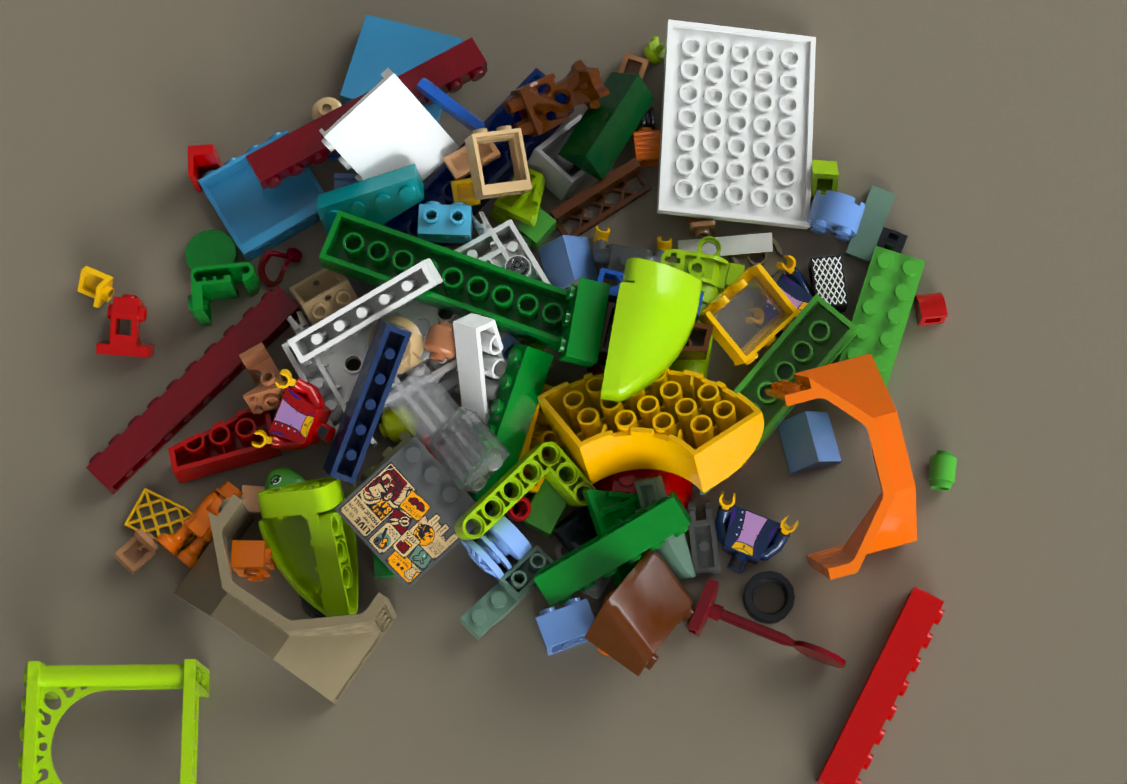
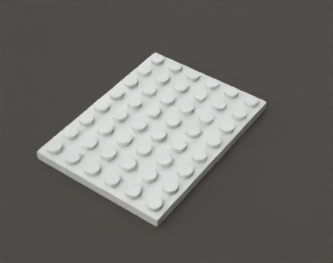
M668 19L665 39L656 213L805 230L810 227L807 218L811 206L816 37Z

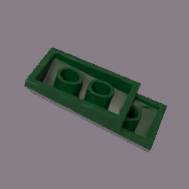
M611 72L604 83L610 94L598 99L601 107L586 110L558 155L602 182L654 101V97L639 74Z

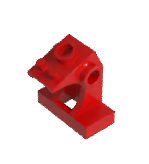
M131 294L114 297L113 304H109L107 308V318L111 319L110 341L103 340L96 344V354L145 358L154 355L155 344H142L140 340V323L145 322L147 318V307L144 306L143 301ZM120 319L131 320V335L119 334Z

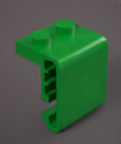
M239 262L198 266L192 269V295H188V307L190 311H193V317L198 319L201 326L212 325L211 301L239 298V292L235 284L244 283L250 297L259 293L261 282L251 263Z

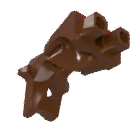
M579 60L571 66L567 76L557 83L554 82L555 75L552 73L511 91L512 96L503 101V106L508 114L519 111L522 120L513 124V129L521 128L522 136H537L569 119L568 112L578 105L585 104L588 109L601 107L598 99L609 95L610 92L602 83L598 68L586 67L582 60ZM544 84L547 85L548 88L539 94L538 88ZM558 93H562L566 96L567 100L565 103H559L556 101L555 96ZM552 111L554 113V118L552 120H548L546 118V113Z

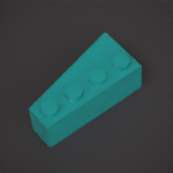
M414 163L319 194L317 211L327 234H329L338 210L383 225L424 200V184Z

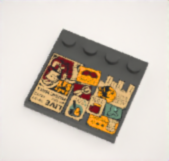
M414 436L334 510L339 513L342 519L399 581L409 589L462 540L455 533V523L475 501ZM468 520L465 527L466 531L470 533L475 527L473 522Z

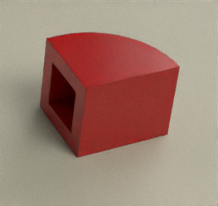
M942 293L915 295L914 304L918 326L945 322L948 313Z

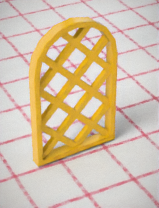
M144 488L124 525L136 531L137 528L131 525L140 522L141 529L144 532L156 531L158 537L161 535L159 529L169 526L172 535L174 534L172 525L180 522L183 525V521L190 517L183 518L181 509L190 514V516L193 513L184 506ZM149 494H151V495H153V496H155V497H157V498H159V499L154 500V501H151V500H150V497H149ZM146 495L148 503L140 505L141 501ZM162 502L164 511L154 514L152 505ZM165 502L176 507L167 509ZM149 506L151 515L142 518L139 509ZM178 510L180 519L171 522L168 513ZM135 512H137L139 519L131 521ZM165 514L168 523L158 526L156 517ZM152 518L155 527L145 530L143 521ZM192 535V537L187 540V542L184 544L182 548L191 544V542L196 538V536Z

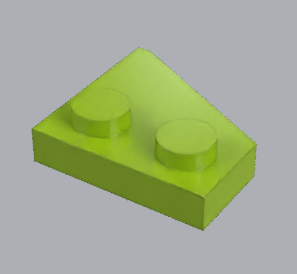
M528 168L532 190L521 195L498 197L494 206L498 211L534 227L546 179L543 174Z

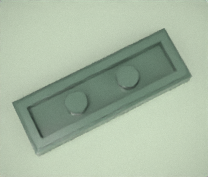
M872 185L865 202V210L857 235L851 238L845 256L869 264L895 199V193Z

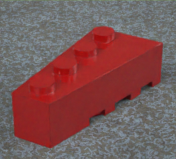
M244 408L236 412V415L228 420L213 424L211 429L201 434L198 432L168 448L173 474L179 484L282 456L281 449L271 448L270 444H265L260 448H256L251 444L252 441L259 443L264 441L262 435L253 434L256 430H263L267 436H272L269 433L273 422L271 410L253 415L250 408Z

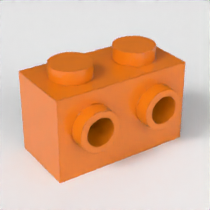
M232 540L231 568L239 577H248L250 581H263L264 577H271L272 569H276V564L272 559L271 549L266 547V541Z

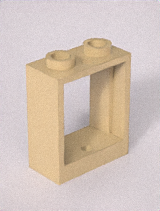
M511 125L497 127V131L488 132L487 128L473 130L472 134L464 139L475 200L521 195L532 190L521 128L512 129ZM508 141L515 181L485 185L478 144Z
M326 268L289 288L312 326L358 299L345 275ZM314 281H319L318 285H313Z

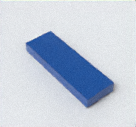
M422 78L417 84V91L470 131L484 128L485 123L426 78Z

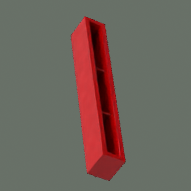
M917 587L910 591L816 783H861L858 775L862 768L867 770L874 756L870 754L873 745H879L886 731L882 727L886 719L892 720L898 706L894 705L897 696L903 697L910 682L906 681V678L910 671L913 673L916 671L921 661L918 654L922 647L925 649L928 647L933 637V634L929 633L933 623L938 625L945 611L941 609L944 601Z

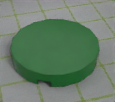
M213 229L205 230L195 235L188 243L185 252L186 263L191 271L198 266L236 263L238 258L237 248L230 236L222 231Z

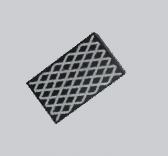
M842 255L811 258L808 270L813 297L818 294L838 312H845L848 306Z

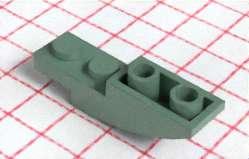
M661 476L640 479L634 482L641 508L635 510V513L666 496ZM684 534L678 537L672 535L666 538L665 544L655 550L663 557L678 579L696 576Z
M536 545L502 576L488 593L462 615L459 622L477 640L480 639L536 586L533 580L535 573L554 561Z

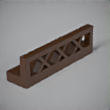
M634 157L606 175L602 182L598 180L552 209L550 216L556 220L559 233L561 235L580 236L651 191V185L640 172L641 164ZM635 177L643 186V188L636 192L626 190L627 182ZM610 193L622 194L620 202L616 205L606 204L605 199ZM589 206L599 207V216L594 219L584 217L585 209ZM569 219L579 221L578 229L570 234L562 226Z

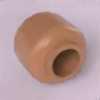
M439 321V324L430 326L424 341V349L430 353L429 358L443 363L445 359L456 357L453 324Z

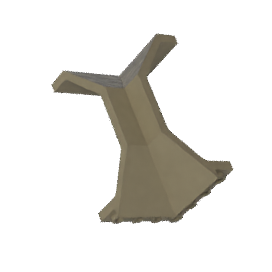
M233 494L230 499L226 498L218 509V516L208 511L213 540L174 594L182 598L193 608L199 609L221 623L336 705L389 629L397 614L389 599L378 592L368 608L360 614L289 620L235 584L232 580L230 561L232 540H240L254 521V518L242 503L243 500Z

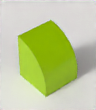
M812 160L811 197L815 196L817 190H821V195H826L827 190L837 192L839 178L837 161Z

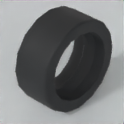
M765 571L756 574L749 580L745 586L742 598L744 608L751 618L763 624H774L785 619L792 610L795 593L789 579L781 573ZM772 582L781 587L785 600L780 610L774 613H765L755 606L753 593L756 587L762 583Z

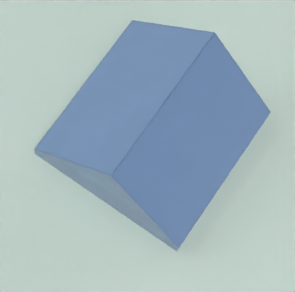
M561 235L538 249L543 272L551 285L567 290L569 285L579 277L594 281L598 280L588 237Z
M804 411L782 421L777 427L790 474L842 462L828 412Z

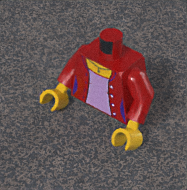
M287 369L281 370L279 374L285 376L288 381L275 379L276 386L286 388L269 429V433L272 436H267L263 430H256L253 434L262 435L264 441L261 443L252 441L251 444L256 448L270 444L271 448L292 451L306 449L308 445L318 444L320 439L326 442L331 441L336 429L327 424L331 410L325 405V401L317 386L298 377L296 379L292 378L291 372Z

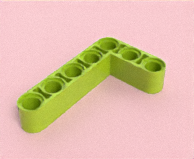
M551 441L540 443L532 447L456 521L455 533L462 540L480 538L543 476L567 504L575 508L587 506L585 498L582 501L577 498L578 488L582 490L596 489L556 443ZM543 448L549 452L548 461L542 458L541 452ZM524 466H527L531 471L529 479H526L523 475ZM561 468H563L567 473V478L565 481L561 480V478L559 477V471ZM506 484L512 488L510 498L504 493V486ZM487 502L491 503L494 509L491 516L485 512ZM468 520L473 522L475 527L472 535L466 531L465 526Z

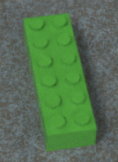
M875 246L851 322L858 327L859 332L841 352L838 362L871 353L887 388L926 261Z
M818 294L810 300L734 390L735 393L739 392L748 398L763 413L764 430L760 442L754 450L755 452L758 451L797 405L786 406L784 400L766 395L765 390L772 388L771 383L782 380L792 381L793 383L795 382L794 373L832 364L859 332L857 326Z

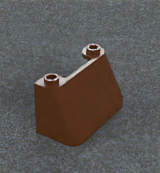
M649 549L605 602L584 638L639 676L645 668L650 670L656 663L659 656L655 653L675 626L680 624L682 620L687 623L695 611V608L692 607L694 600L663 557L655 550L651 551Z

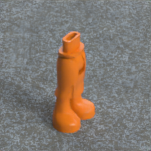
M226 481L220 489L216 487L215 492L213 491L201 501L193 514L183 521L184 524L172 535L162 533L156 541L188 568L192 569L199 559L202 550L207 543H211L213 537L208 511L218 516V509L226 498L230 499L233 494L240 498L243 493L229 481ZM192 534L195 535L196 538L192 543L180 552Z

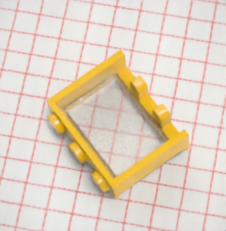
M757 264L745 270L699 313L698 321L713 325L712 336L734 361L735 366L744 363L748 365L759 356L757 352L762 347L767 348L776 341L777 337L775 335L780 330L785 331L799 311L761 264Z

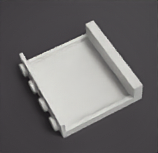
M387 68L380 74L384 79L327 131H324L322 128L319 130L324 136L321 142L331 152L335 149L341 155L338 160L347 170L353 168L358 173L355 176L358 182L414 163L423 181L443 163L444 157L455 152L459 146L401 80Z

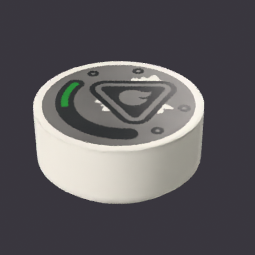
M514 255L506 261L505 269L528 277L531 275V264L525 256Z

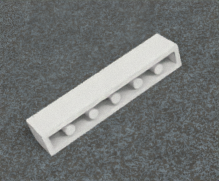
M428 258L287 341L302 364L443 282L431 259Z

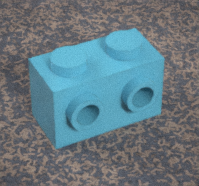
M428 201L426 204H419L418 238L431 243L466 244L472 239V206H468L463 202L441 205L440 202Z

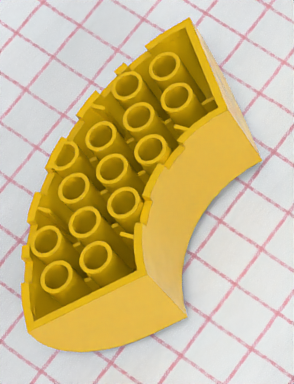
M668 368L651 385L621 402L601 399L604 373L594 376L592 373L583 375L584 379L568 384V381L537 396L541 409L554 434L591 484L623 471L655 469L679 475L705 493L736 472L749 459L759 444L764 430L763 413L748 398L739 392L735 393L726 388V384L720 381H711L704 378L703 374L689 370L680 372Z

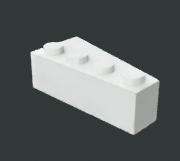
M470 313L453 321L462 413L464 420L485 426L488 423L491 405L497 397L500 388V378L505 373L508 360L503 358L501 352L503 344L495 320Z

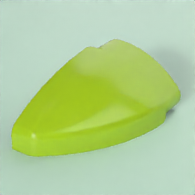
M628 258L626 260L623 280L619 286L601 399L615 402L627 400L655 382L677 359L691 334L696 320L702 289V282L682 270L641 258Z
M333 477L319 478L258 492L257 498L261 517L263 518L259 521V528L263 540L266 541V547L271 549L273 561L288 583L301 597L327 617L356 614L359 603L356 534L339 513L334 510L345 500L341 480Z

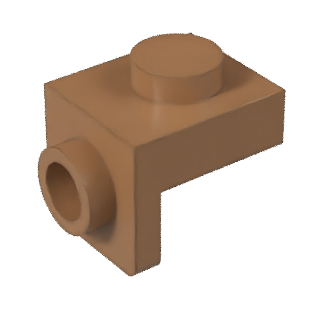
M138 528L134 536L114 554V557L133 575L156 554L158 549L156 538L150 532H144L141 528Z

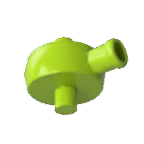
M657 36L652 37L651 42L644 48L646 59L654 64L662 63L665 58V46L659 43V37Z

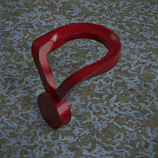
M288 248L286 253L274 250L264 251L258 265V274L263 284L267 287L280 285L290 262H300L303 256L301 251L296 248ZM272 256L286 259L275 281H271L265 272V266Z

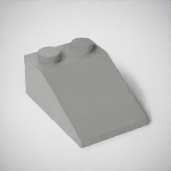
M581 114L536 147L527 162L528 168L543 174L546 179L545 186L561 201L573 193L590 176L584 170L558 155L581 120Z

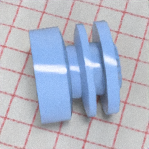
M492 508L487 514L491 516L494 509ZM504 515L483 536L476 539V542L473 540H461L470 558L484 572L491 574L497 580L504 576L498 564L508 571L512 568L506 558L508 555L520 561L532 549L529 541Z

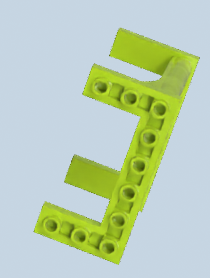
M184 659V664L45 665L40 661H28V668L24 669L23 683L27 686L26 696L22 698L21 703L22 713H25V723L20 728L23 753H20L18 758L19 770H22V778L18 784H63L57 776L52 762V739L56 726L63 714L81 698L106 690L183 689L180 784H196L199 697H209L210 670L196 659ZM67 687L66 691L75 689L73 696L67 698L66 693L61 688ZM59 696L61 699L60 708L57 710L50 709L45 703V698L58 699ZM43 711L51 715V721L48 725L43 724V721H46ZM43 743L47 744L45 751H41ZM46 769L48 771V778L40 782L43 773H40V771Z

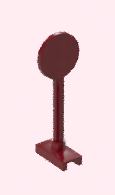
M708 578L688 625L689 633L699 636L708 618L718 622L721 620L782 646L793 647L801 654L820 663L836 668L845 667L846 661L842 657L825 648L804 641H795L784 633L727 611L723 606L714 603L719 591V582Z

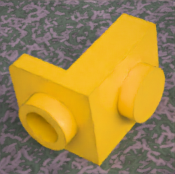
M85 266L81 269L77 291L94 298L93 306L100 308L105 302H109L114 294V288H112L114 277Z

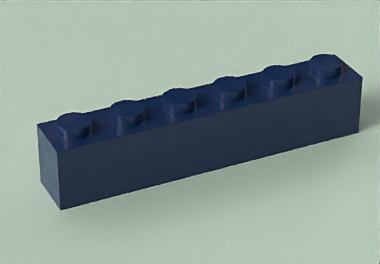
M379 319L323 467L330 477L355 484L412 334L403 326Z

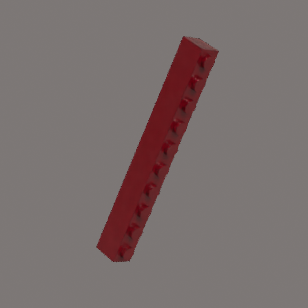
M470 38L397 77L423 106L426 104L432 105L434 103L416 90L417 84L422 78H426L446 94L448 92L455 93L471 80L475 82L483 78L485 73L488 72L487 61L473 38ZM367 93L247 155L248 164L262 189H273L289 176H298L305 171L306 167L312 164H321L327 160L329 155L338 152L336 149L331 152L321 142L324 136L319 130L322 128L324 131H327Z
M279 286L274 290H268L255 308H249L243 314V319L236 326H230L224 332V337L217 344H211L205 350V355L198 362H192L186 368V373L179 380H173L167 386V391L160 398H154L148 404V409L141 416H135L122 434L115 435L109 441V446L102 453H96L90 459L89 465L86 468L114 495L246 369L239 355L261 342L267 349L291 326L287 321L290 315L295 321L298 319L296 312L301 311L300 306Z

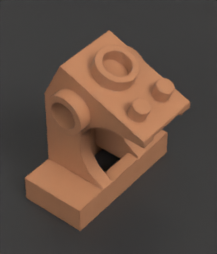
M261 342L239 355L257 386L242 395L253 415L278 408L286 388L276 386V378L281 381L285 380L279 374L280 371ZM256 373L262 374L261 377L258 378Z

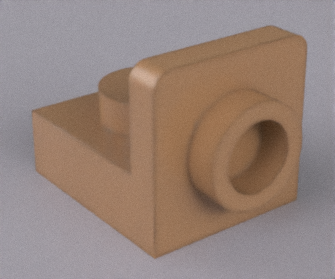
M687 217L689 236L695 235L697 238H704L715 233V220Z

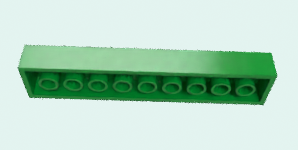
M338 210L319 255L323 268L379 287L421 261L430 258L443 282L413 300L461 317L474 313L494 319L500 331L557 350L559 338L563 336L565 326H562L563 313L565 310H568L569 300L566 299L567 290Z

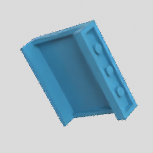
M366 14L340 93L342 105L373 89L384 79L380 74L387 68L396 76H399L462 43L463 39ZM435 103L424 105L423 107L439 124L442 109Z
M287 130L271 135L268 141L261 145L250 147L245 154L238 158L233 157L225 162L224 166L217 170L206 172L198 180L202 190L246 262L252 261L262 255L264 251L271 250L321 221L317 211V199L319 194L325 192L309 167H306L305 171L298 176H289L282 180L279 186L263 190L246 159L247 155L289 134Z

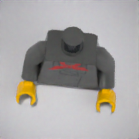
M596 226L593 236V242H595L594 259L596 263L604 265L603 268L622 273H624L625 263L628 258H641L660 263L663 253L666 250L672 249V238L669 241H661V236L657 238L655 253L642 248L618 244L607 245L611 231L610 228H607L606 231H601L598 229L599 226Z

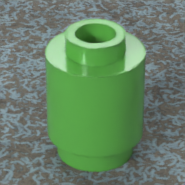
M939 450L936 454L931 455L928 473L931 489L950 491L951 485L955 483L957 458L952 456V452Z

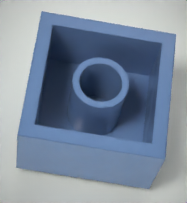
M580 597L565 602V607L555 610V607L546 608L539 612L540 616L535 617L536 625L548 656L588 641L584 637L595 620L588 600H581Z

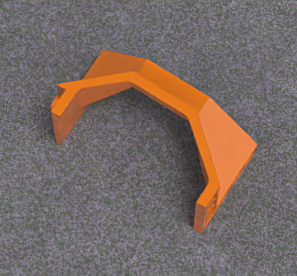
M871 353L794 373L795 382H787V380L771 383L772 388L765 390L766 395L784 400L786 406L817 398L826 399L861 422L867 430L882 492L846 544L807 554L809 565L830 580L857 573L866 554L917 541L916 486L897 410Z

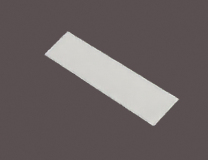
M772 232L715 237L721 244L720 256L773 252ZM701 239L678 240V249L697 252ZM707 243L702 246V251L704 254L713 255L716 253V247L711 243Z

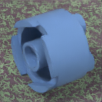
M817 190L807 218V222L811 225L810 231L819 235H825V232L835 234L837 240L850 242V238L857 235L865 204L861 202L859 206L854 203V197L840 192L827 190L826 195H821V190Z

